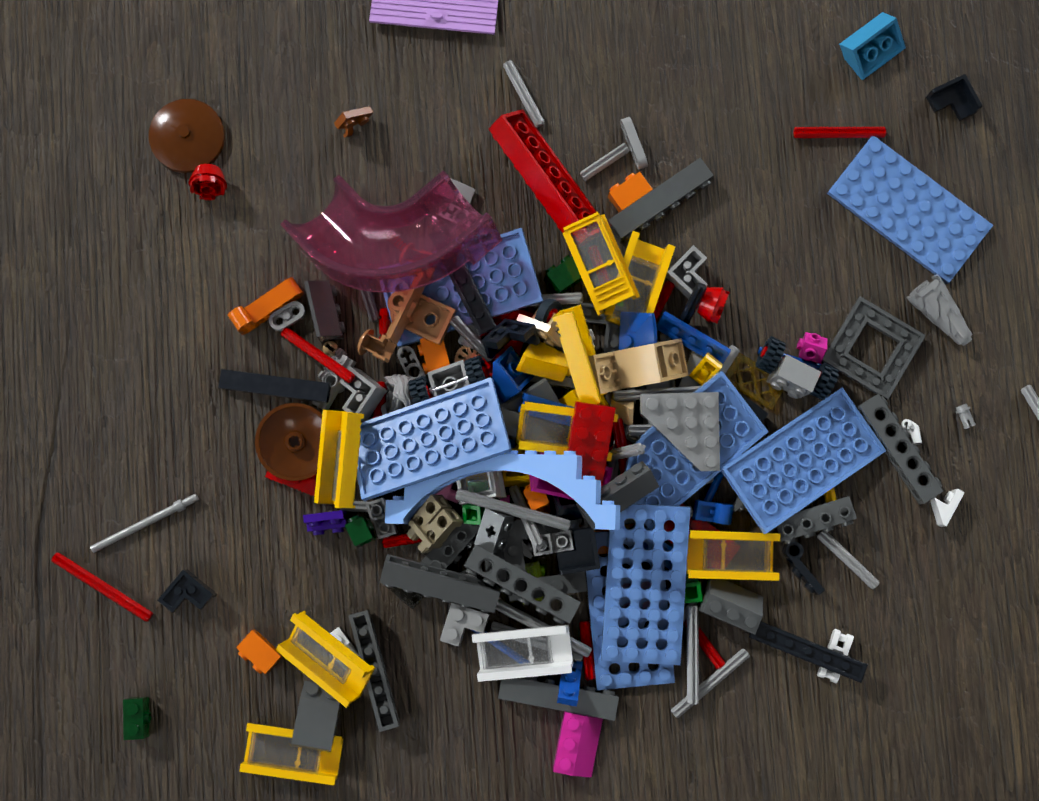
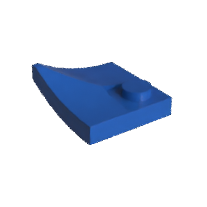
M620 312L619 350L657 343V327L654 313Z

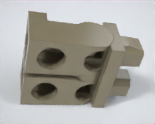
M431 494L414 518L408 522L410 529L407 535L413 541H417L419 538L422 540L418 545V549L422 554H428L433 549L440 548L450 533L464 522L458 513L451 509L452 506L443 495Z

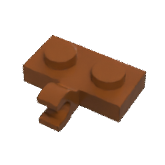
M368 106L342 112L334 124L339 130L345 128L344 138L352 136L353 126L366 124L369 121V117L373 114V110Z

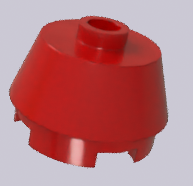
M213 164L198 165L188 181L190 192L199 195V199L215 200L216 196H223L227 188L222 170Z
M707 287L699 303L697 313L710 323L711 321L718 324L730 292L723 290V287Z

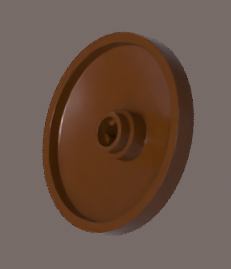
M179 99L168 103L156 113L149 128V144L153 154L165 167L179 173H193L198 165L215 162L221 154L225 142V130L218 114L209 105L195 99Z
M302 403L283 404L268 412L259 423L255 435L256 453L264 468L274 476L289 481L304 480L316 475L322 413Z

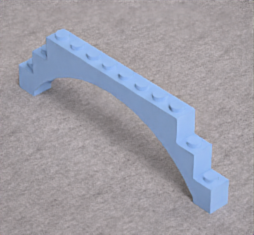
M512 450L506 454L405 487L404 496H393V500H386L385 523L408 524L413 515L431 494L435 495L448 485L466 477L485 472L512 471L535 476L564 491L587 512L595 523V529L620 530V505H614V501H602L601 505V480H595V476H583L582 479V456L576 455V451H564V455H556V451H544V454H537V451L527 450L525 454H518V451Z

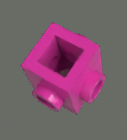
M805 332L803 339L799 338L796 349H799L798 357L805 361L821 364L827 350L828 338L821 337L815 333Z

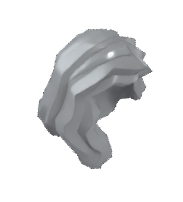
M394 374L384 377L389 392L385 396L386 402L381 407L383 415L389 412L393 397L403 402L402 408L415 404L410 395L411 391L409 390L408 383L411 379L408 376Z

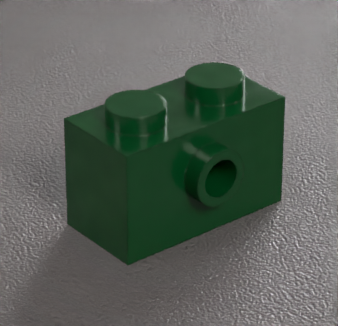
M570 255L560 261L561 264L557 267L553 265L546 270L547 274L543 280L554 294L564 293L582 281L575 261Z
M358 515L348 519L349 523L345 527L355 547H361L376 539L373 533L375 529L370 519L367 520V518Z
M149 697L123 699V740L145 739L149 737V724L151 722Z

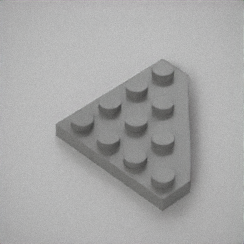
M719 392L640 394V414L668 439L698 471H720Z

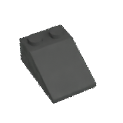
M304 681L291 745L331 752L342 704L315 682Z

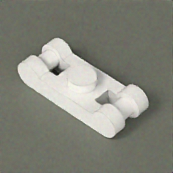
M834 629L827 648L848 656L854 636L842 634L840 630ZM838 640L843 642L842 648L836 646ZM822 667L819 668L817 673L818 677H826L835 684L840 678V674Z

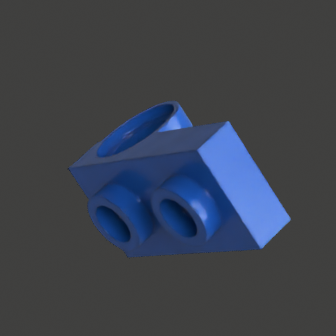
M695 500L692 519L731 525L734 505Z

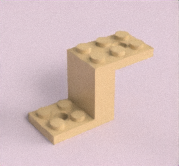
M682 338L588 356L599 394L689 376Z

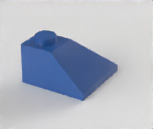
M512 346L508 347L493 362L492 379L494 380L497 395L503 402L520 392L535 376L516 370L521 357Z

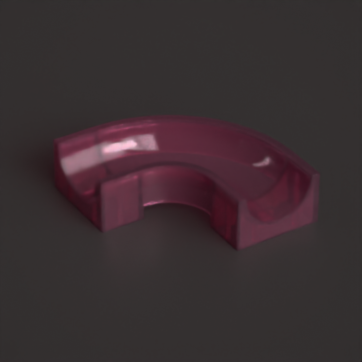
M444 170L411 198L392 206H377L368 203L338 175L333 179L335 183L334 197L323 213L307 223L293 224L285 219L280 224L296 246L317 269H320L333 280L346 286L370 292H399L431 284L458 270L468 261L474 265L502 241L492 217L487 212L483 216L477 212L459 192Z

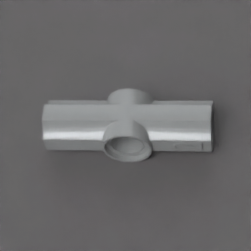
M343 354L337 360L346 369L349 366L354 367L356 364L355 361ZM332 371L326 373L323 376L322 382L332 384L329 402L313 401L312 404L322 410H328L337 394L345 389V386L339 382L341 377Z

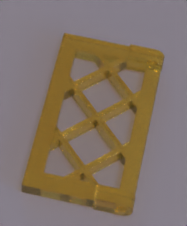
M739 353L725 375L737 390L772 410L783 390H772L771 384L768 383L769 391L759 393L757 382L767 380L769 373L755 367V361ZM742 361L749 365L750 368L739 370L738 364ZM753 369L764 374L766 378L756 380ZM750 370L753 381L743 383L740 372ZM738 373L740 384L730 379L732 374ZM754 383L757 394L744 388V385ZM770 393L772 399L768 402L761 398L760 395Z

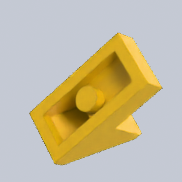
M707 352L689 376L702 386L717 374L723 364Z

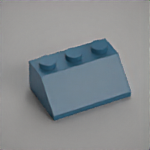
M884 12L880 13L839 44L844 59L862 80L906 48L897 18Z

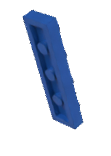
M666 311L656 325L657 330L672 339L682 338V343L685 347L702 357L708 352L723 364L731 352V349Z

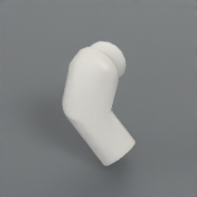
M909 419L903 420L901 428H904L911 436L912 444H922L919 426Z

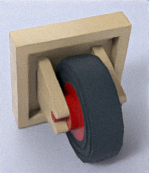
M554 299L544 300L532 318L519 314L516 321L535 324L539 339L543 343L551 347L557 346L562 348L561 336L556 332L558 329L556 327L557 321L554 322L552 318L562 310V306L558 301Z

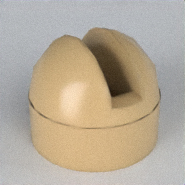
M333 341L325 342L322 347L323 352L329 357L335 356L334 353L338 349L337 344ZM326 345H329L330 347L334 348V351L332 352L331 350L326 348Z

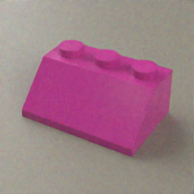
M564 711L553 772L570 776L592 777L603 718Z

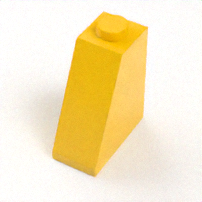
M541 341L538 345L529 344L516 368L519 372L563 382L566 376H571L565 354Z

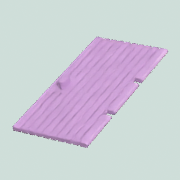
M372 0L369 23L495 35L498 0Z

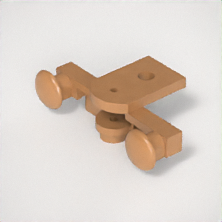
M409 243L403 249L400 256V267L403 270L409 265L415 267L413 271L415 275L408 290L395 291L388 299V308L392 322L386 335L382 334L380 339L374 337L373 329H368L361 335L357 346L358 353L361 356L368 351L373 353L374 357L388 363L404 329L438 345H441L448 331L450 321L457 312L456 309L422 295L438 259L425 251L415 250V243ZM434 315L436 317L435 322L428 325L426 323L427 317Z

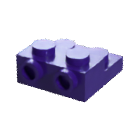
M340 510L303 515V521L307 524V532H313V536L323 535L325 534L324 531L332 530V533L344 532L345 525L348 524L347 512Z

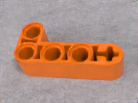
M290 277L245 308L242 306L234 308L228 313V317L238 332L245 335L267 321L273 312L290 302L296 301L304 293L294 278Z

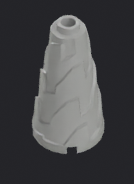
M938 274L931 277L933 279L931 283L928 280L924 281L909 294L910 296H907L908 301L915 308L920 310L958 345L962 344L964 346L972 340L971 336L973 334L966 325L958 306Z

